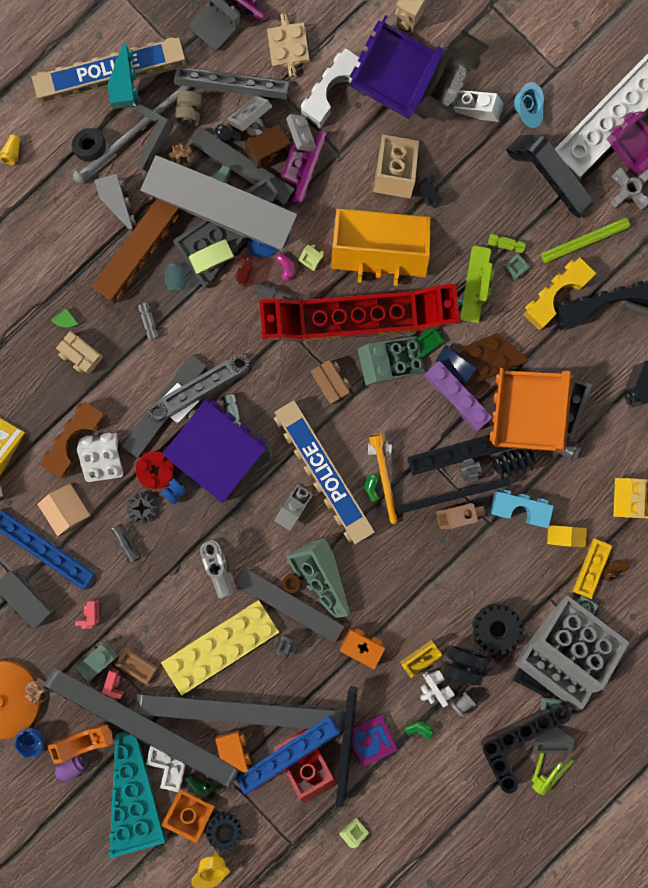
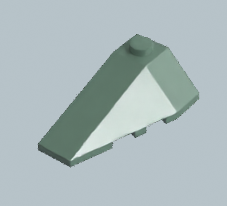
M325 538L311 541L285 556L294 573L298 577L302 576L308 583V589L310 591L313 589L319 595V601L334 618L349 616L350 611L335 557Z

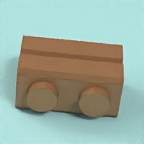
M328 360L313 369L311 374L329 404L332 405L350 394L349 389L351 385L346 378H341L339 374L341 369L336 361L332 363L331 360Z

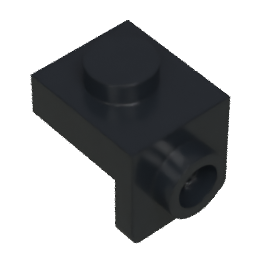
M432 175L430 178L425 177L421 181L418 193L423 197L422 200L425 204L436 208L442 198L430 187L435 180V176Z

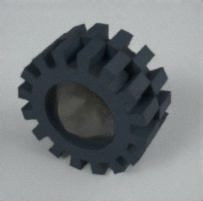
M224 811L219 815L215 813V817H210V822L206 824L207 829H205L207 840L216 850L219 849L223 852L226 849V851H230V847H233V849L236 847V842L239 844V837H242V827L237 818L231 813L227 812L226 814Z

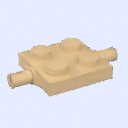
M282 13L280 15L282 25L267 29L273 68H288L289 78L293 79V76L294 78L297 77L295 66L310 62L304 22L289 24L288 13H284L285 19Z

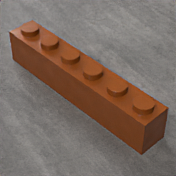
M156 199L98 277L92 288L113 304L115 301H119L124 295L123 291L126 286H130L134 282L135 274L138 270L141 271L145 267L146 259L149 255L152 256L157 251L158 243L168 236L169 228L172 224L175 225L181 217L179 208Z

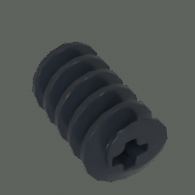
M521 449V454L518 450H514L513 455L511 452H507L506 458L502 453L499 454L498 459L495 455L492 456L495 471L501 478H504V472H507L510 477L512 470L518 475L519 468H522L523 472L526 473L527 466L534 471L535 458L533 450Z

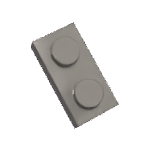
M289 114L286 120L297 150L313 152L316 144L306 117Z

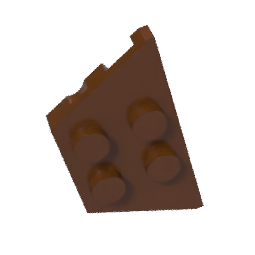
M495 333L461 348V356L477 366L466 384L461 380L460 383L465 388L499 374L500 368L506 371L528 362V359L500 334Z

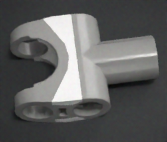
M214 540L203 543L200 547V554L206 572L212 579L218 599L235 593L227 572V563L220 544ZM208 545L214 547V554L207 552Z

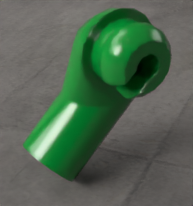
M378 473L370 474L364 485V489L371 502L380 498L375 490L377 483L381 481Z
M422 721L404 726L407 736L417 732L424 736L425 739L433 737L432 727Z

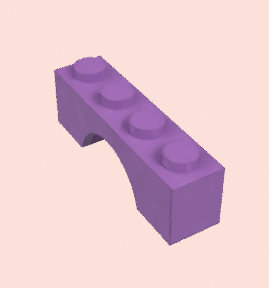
M440 361L423 376L435 390L452 403L461 417L474 431H478L492 418Z

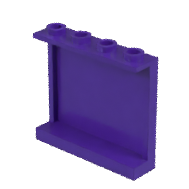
M385 15L382 22L380 20L377 21L373 29L376 33L374 37L370 35L365 45L368 47L367 51H362L357 61L360 62L359 67L354 66L349 76L353 78L349 86L410 119L445 49L438 46L435 51L431 50L385 23L388 17Z
M212 399L211 401L205 400L163 455L223 503L268 447L265 446L266 442L259 436L255 438L246 425H239L235 421L236 417L228 411L226 413L220 409L221 405Z

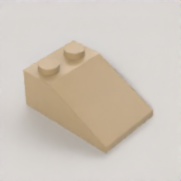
M382 134L373 192L411 198L416 177L418 140Z

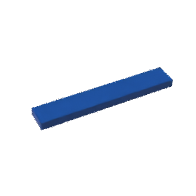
M0 509V533L81 589L86 590L96 573L5 510Z
M326 717L249 768L248 772H243L237 776L236 779L244 795H248L339 735L341 732L333 717Z

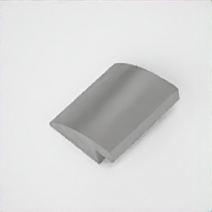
M567 595L542 623L515 664L577 711L585 707L592 693L604 689L629 642Z

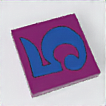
M381 714L354 727L352 745L363 767L398 751Z

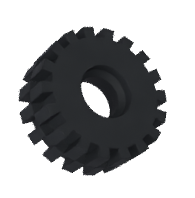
M499 604L487 605L485 609H480V613L476 614L474 617L476 618L475 622L472 624L474 627L472 631L479 645L493 654H506V651H513L512 648L519 645V639L522 640L521 632H524L521 626L523 623L519 619V615L511 608ZM502 622L505 625V633L502 636L496 637L491 633L493 623Z

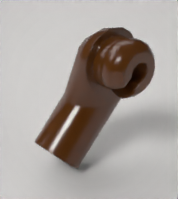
M629 562L609 563L603 572V577L606 581L613 582L618 571L629 570Z

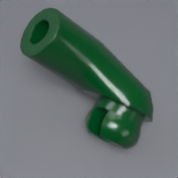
M193 773L185 778V781L197 794H208L213 789V784L210 781H198Z

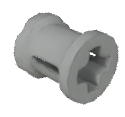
M466 692L463 693V696L456 703L450 704L461 718L464 717V713L472 706H476Z

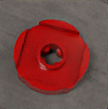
M148 452L136 463L137 479L146 488H164L169 485L174 476V463L167 459L162 452ZM153 465L160 467L157 476L150 472Z

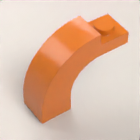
M105 723L68 735L47 745L53 763L57 764L89 750L108 747L114 744L111 730Z

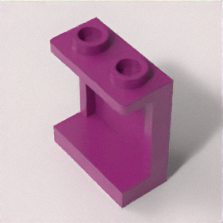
M642 111L628 113L624 117L625 121L621 125L615 126L610 131L611 135L606 139L633 174L641 173L648 167V126L641 119V116L644 114Z

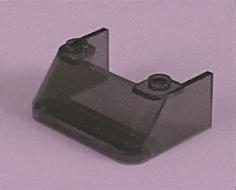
M462 30L445 47V51L415 112L443 122L447 119L450 120L455 113L453 102L467 75L472 69L476 70L481 63L479 58L489 46L465 30Z

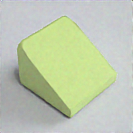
M355 818L339 834L351 848H356L369 832Z

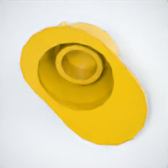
M217 851L200 860L198 872L191 881L194 888L215 887L230 873L224 859L219 856Z

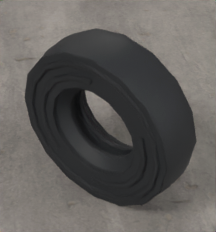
M95 128L82 129L72 140V150L82 161L91 162L97 160L106 149L104 136ZM95 140L93 148L89 150L83 149V144L86 141Z

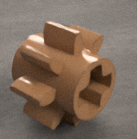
M182 143L172 146L173 153H169L172 162L184 167L190 166V161L194 158L190 146L185 147Z
M38 678L37 681L32 680L27 684L25 688L27 695L25 698L36 705L38 702H44L49 697L50 691L43 686L45 682Z

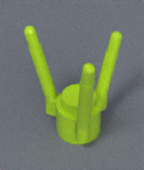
M541 753L535 773L531 778V781L534 782L532 788L545 796L573 764V759L560 771L562 763H559L548 778L542 774L539 777L544 753Z

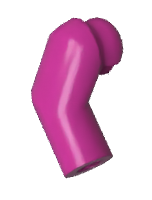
M281 252L276 257V260L283 265L282 278L289 281L295 274L294 263Z

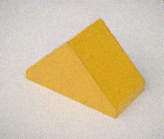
M549 525L547 544L586 547L587 528Z

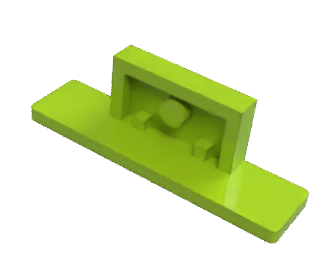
M473 246L471 249L460 315L461 321L478 323L482 304L490 298L491 289L488 288L489 281H492L494 276L492 263H489L490 248Z

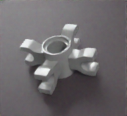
M620 167L611 176L621 185L620 194L610 204L616 208L623 200L633 199L642 210L648 205V198L641 192L642 184L648 180V169L638 178L629 179ZM627 186H632L634 188V192H630Z

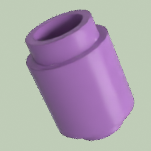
M77 755L58 764L55 771L56 778L60 782L67 783L81 774L82 770L85 769L83 759Z

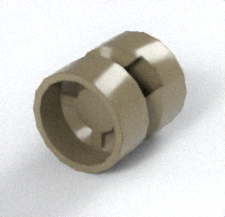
M180 91L177 97V105L179 107L176 108L175 121L188 126L198 125L200 121V112L198 110L202 106V96L192 91Z

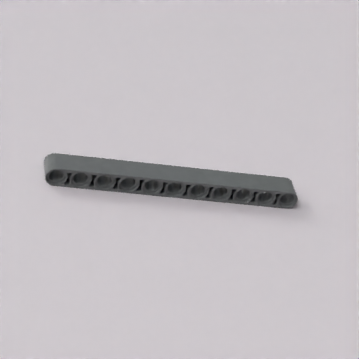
M53 668L43 685L55 694L225 787L231 788L239 772V769L55 668Z
M138 692L135 712L139 715L310 729L326 717L332 716L338 729L344 731L346 709Z

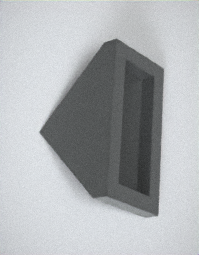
M557 727L537 737L532 751L533 753H572L574 739Z

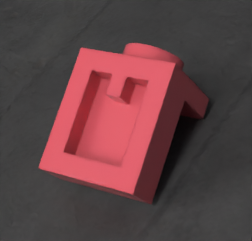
M99 600L87 601V605L84 606V616L87 619L76 621V626H81V629H91L93 625L99 623Z
M115 668L109 670L102 694H105L112 700L121 699L124 695V691L114 689V687H118L121 676H118L119 670Z

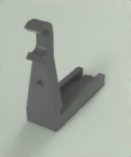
M139 98L136 99V106L129 108L158 123L136 166L148 172L155 155L159 156L175 124L140 104L141 99Z

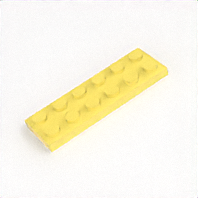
M257 600L165 659L161 664L182 696L278 634L279 630L260 600Z

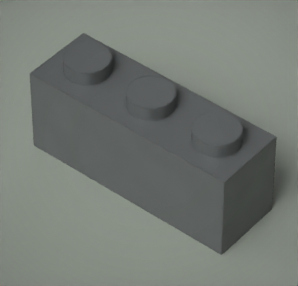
M575 378L572 379L567 440L574 438L592 385Z
M16 569L9 571L0 580V599L6 600L10 604L9 608L15 614L19 613L23 618L22 621L29 628L35 629L39 627L55 611Z

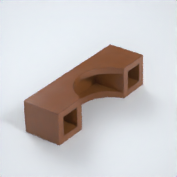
M86 401L77 406L73 419H69L66 422L62 435H58L55 438L51 451L48 450L42 457L43 462L41 466L59 478H65L75 463L70 453V445L73 438L85 430L97 431L107 417L105 413Z

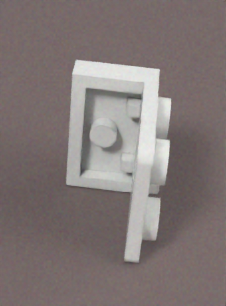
M104 433L100 436H85L79 439L77 452L84 478L87 482L123 476V469L117 450L119 442L117 433Z

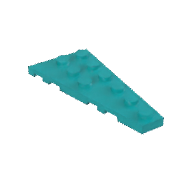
M125 731L115 734L109 859L166 842L139 739Z

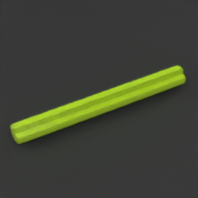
M627 218L614 222L543 252L541 258L544 263L557 259L628 229L630 222Z

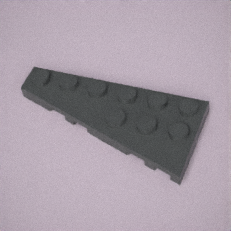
M268 177L245 191L270 203L278 195L277 190ZM203 220L177 237L173 242L206 289L227 261L215 265L212 269L196 274L188 257L226 239L233 254L245 237L207 220Z

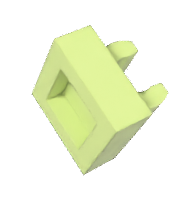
M307 245L299 261L315 271L323 257L324 251L321 250L319 253L314 249L315 245Z

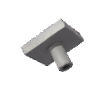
M255 95L227 120L232 126L242 131L251 125L256 134L259 135L263 133L262 130L264 131L267 128L259 117L267 112L272 105L268 100Z

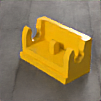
M430 640L400 663L412 679L443 655L433 641Z

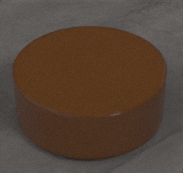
M289 574L284 577L282 587L287 593L294 594L301 588V579L295 574Z

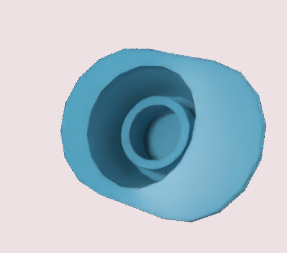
M529 82L516 95L514 106L526 126L530 128L540 126L543 120L544 95L538 84Z

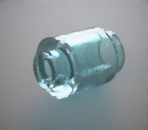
M178 263L166 264L167 267L163 268L167 291L183 290L182 266H178Z

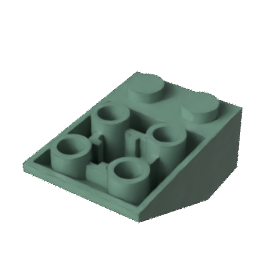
M417 336L369 343L358 348L365 385L379 384L424 374L425 369L422 358L415 359V357L421 354L419 343L414 341Z

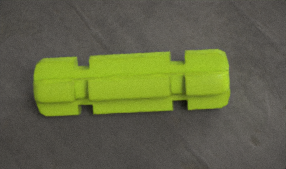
M491 234L488 240L489 245H498L499 248L511 251L514 249L515 252L523 253L526 246L525 242H516L514 239L502 236L499 238L498 235Z

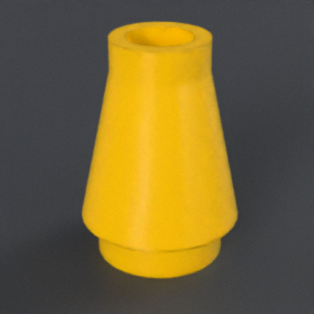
M10 135L0 151V160L3 163L15 165V162L18 161L21 141L18 136Z

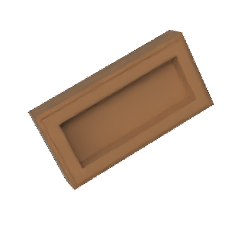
M127 648L123 650L115 663V666L146 685L149 684L158 669L157 666Z

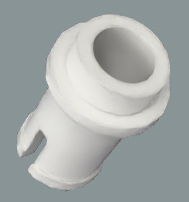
M388 442L383 446L385 457L387 455L391 456L392 444H388ZM369 443L368 455H376L375 448Z

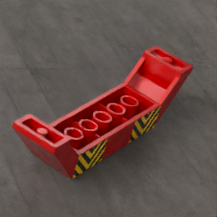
M456 283L397 293L310 300L259 299L262 339L309 342L407 334L459 323Z

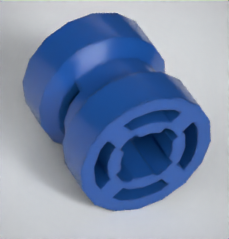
M173 478L169 482V486L161 491V494L172 504L176 505L179 497L188 490Z

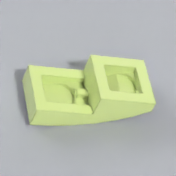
M226 239L190 255L188 258L196 274H200L214 268L215 265L232 259L234 256Z

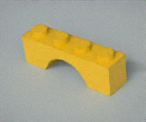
M580 257L576 261L572 259L564 267L566 271L562 275L558 273L551 280L553 283L548 289L545 286L538 293L540 298L536 302L532 300L525 307L527 311L523 315L538 330L542 329L556 315L553 300L558 290L562 288L580 290L596 274Z

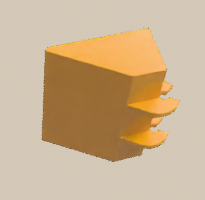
M336 209L331 269L358 271V283H361L362 272L376 273V278H381V273L394 274L393 286L398 285L399 275L426 277L430 256V217Z

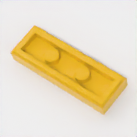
M593 538L572 592L592 599L612 545Z

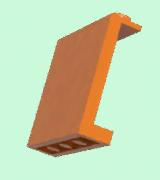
M500 368V374L496 375L498 392L494 394L496 411L492 413V422L494 423V430L490 432L492 444L495 447L566 452L573 379L571 371H562V374L505 371L503 368Z

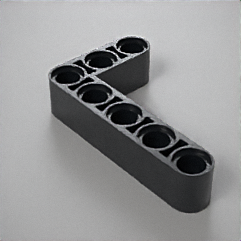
M519 135L506 149L508 155L515 161L532 162L575 217L581 218L594 205L590 195L545 137L541 135Z
M563 703L549 705L545 709L539 710L482 739L481 748L503 792L511 794L518 788V782L504 753L567 723L571 718V713ZM559 709L565 710L563 716L556 717V712ZM541 718H547L545 725L538 724ZM524 726H529V732L522 734L521 729ZM508 734L513 736L510 742L503 741L504 736ZM489 743H494L495 748L493 750H486V746ZM497 761L504 762L501 768L494 767ZM508 778L513 780L510 785H503L504 780Z

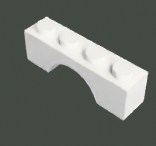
M346 48L342 53L339 52L335 56L333 66L325 70L320 84L318 82L315 84L310 98H305L302 102V116H305L308 121L321 128L331 114V106L326 98L328 91L337 83H351L353 78L349 76L354 66L359 67L360 62L357 61L359 57Z

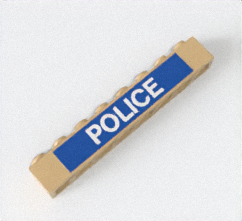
M179 37L167 38L159 43L151 42L141 48H130L134 57V61H131V68L135 69L136 80L176 70L177 67H187ZM119 52L111 53L110 56L103 58L95 57L88 62H76L73 66L57 67L54 71L50 72L42 71L35 76H31L37 99L44 105L108 88V82Z
M293 400L275 411V422L279 428L284 427L286 433L283 435L288 443L293 442L295 445L294 453L299 460H304L306 466L303 468L308 476L313 475L316 482L313 484L319 493L323 491L326 496L324 502L328 509H334L336 515L333 517L339 526L343 524L346 529L344 535L348 542L353 541L356 544L373 534L374 530L296 402Z

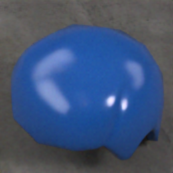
M26 728L17 734L14 746L17 752L23 755L24 758H37L44 749L45 739L39 730Z

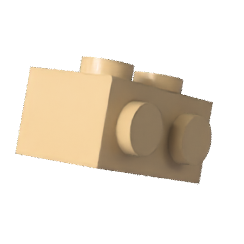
M398 0L396 5L398 8L395 12L397 16L396 24L401 29L412 32L423 14L425 0Z

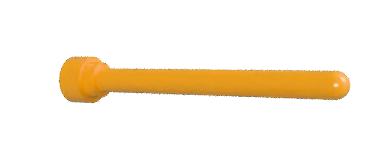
M384 433L369 436V440L376 450L391 524H396L398 520L383 451L385 436Z

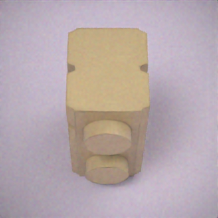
M72 331L56 347L60 352L58 355L66 362L71 360L75 364L73 368L81 374L83 372L90 374L103 359L101 354Z

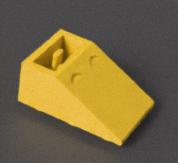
M615 478L614 517L648 518V480Z

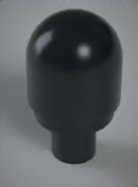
M224 124L216 126L214 130L215 136L226 142H230L231 139L239 142L241 134L233 132V128Z

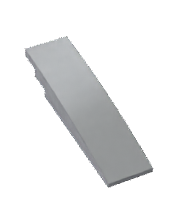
M156 155L140 190L240 236L248 237L282 251L297 217V214Z

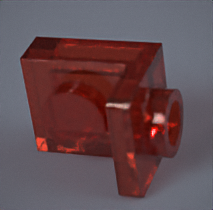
M242 255L240 257L234 256V263L242 266V268H238L235 278L238 285L246 287L254 266L250 262L251 259Z

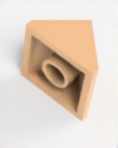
M71 484L48 494L38 503L39 508L57 536L62 535L91 516Z

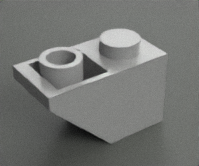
M297 484L274 521L290 531L310 501L313 493Z

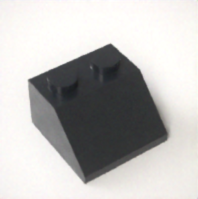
M648 360L633 367L624 389L625 401L628 405H631V408L648 403Z

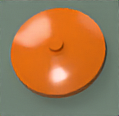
M0 660V739L15 737L21 730L28 728L36 719L41 706L40 702L35 705L25 698L27 695L25 692L27 684L32 680L37 681L33 674L24 666L7 660Z

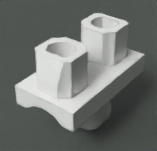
M439 669L430 674L428 672L422 674L430 689L425 684L420 687L423 691L420 695L421 700L428 699L430 704L435 702L432 695L435 694L442 707L447 706V701L454 696V693L449 685L441 690L437 688L436 685L445 680Z

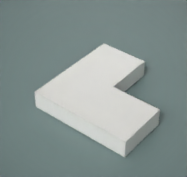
M150 746L146 765L165 769L160 788L178 792L181 788L186 765Z

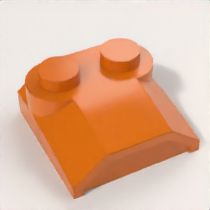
M179 789L161 826L197 844L215 806Z

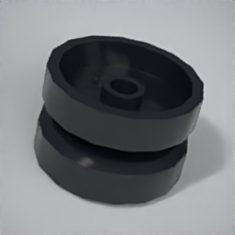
M448 645L445 655L452 661L443 662L440 672L453 679L481 686L484 675L476 669H487L489 658L467 648Z

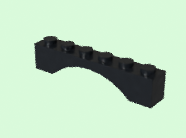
M643 281L633 283L630 288L620 286L614 288V292L611 293L601 291L595 294L596 297L589 298L587 295L577 298V302L570 303V300L559 303V306L555 309L559 330L564 331L582 325L595 309L611 302L628 300L648 306V283L644 284Z

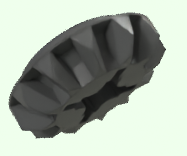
M138 493L133 495L128 501L126 510L134 522L147 523L156 516L158 505L150 494ZM141 500L144 506L150 507V509L144 510L143 517L140 510H134V508L140 506Z

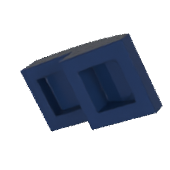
M445 345L435 360L436 362L440 361L452 375L465 384L477 368V366L463 358L460 353L448 345Z

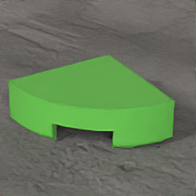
M67 309L51 320L62 328H74L79 325Z

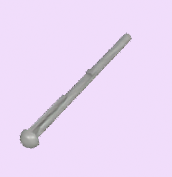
M181 86L157 106L153 112L160 115L177 101L180 91H189L191 87ZM144 117L107 148L101 157L89 163L79 173L75 170L73 173L75 182L79 184L85 183L117 156L115 152L132 139L137 132L143 131L152 120Z

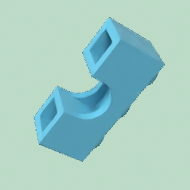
M500 489V492H494L489 514L511 519L513 510L518 506H522L527 511V524L548 528L553 506L548 505L549 501L537 498V501L529 500L530 496L519 494L517 497L511 495V491Z

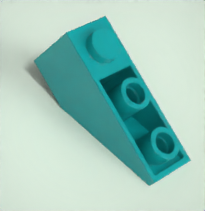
M126 42L122 44L108 82L110 104L113 109L136 106V99H139L137 87H134L133 80H136L135 69L131 68V61H134L132 49L128 48Z

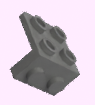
M207 0L208 5L190 23L189 27L210 48L218 51L241 26L240 13L234 6L230 7L227 5L225 0Z

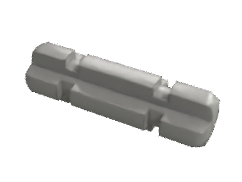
M142 303L138 307L142 313L141 317L144 327L148 331L146 332L148 339L154 340L158 338V332L155 329L156 326L152 313L149 312L150 306L148 303Z

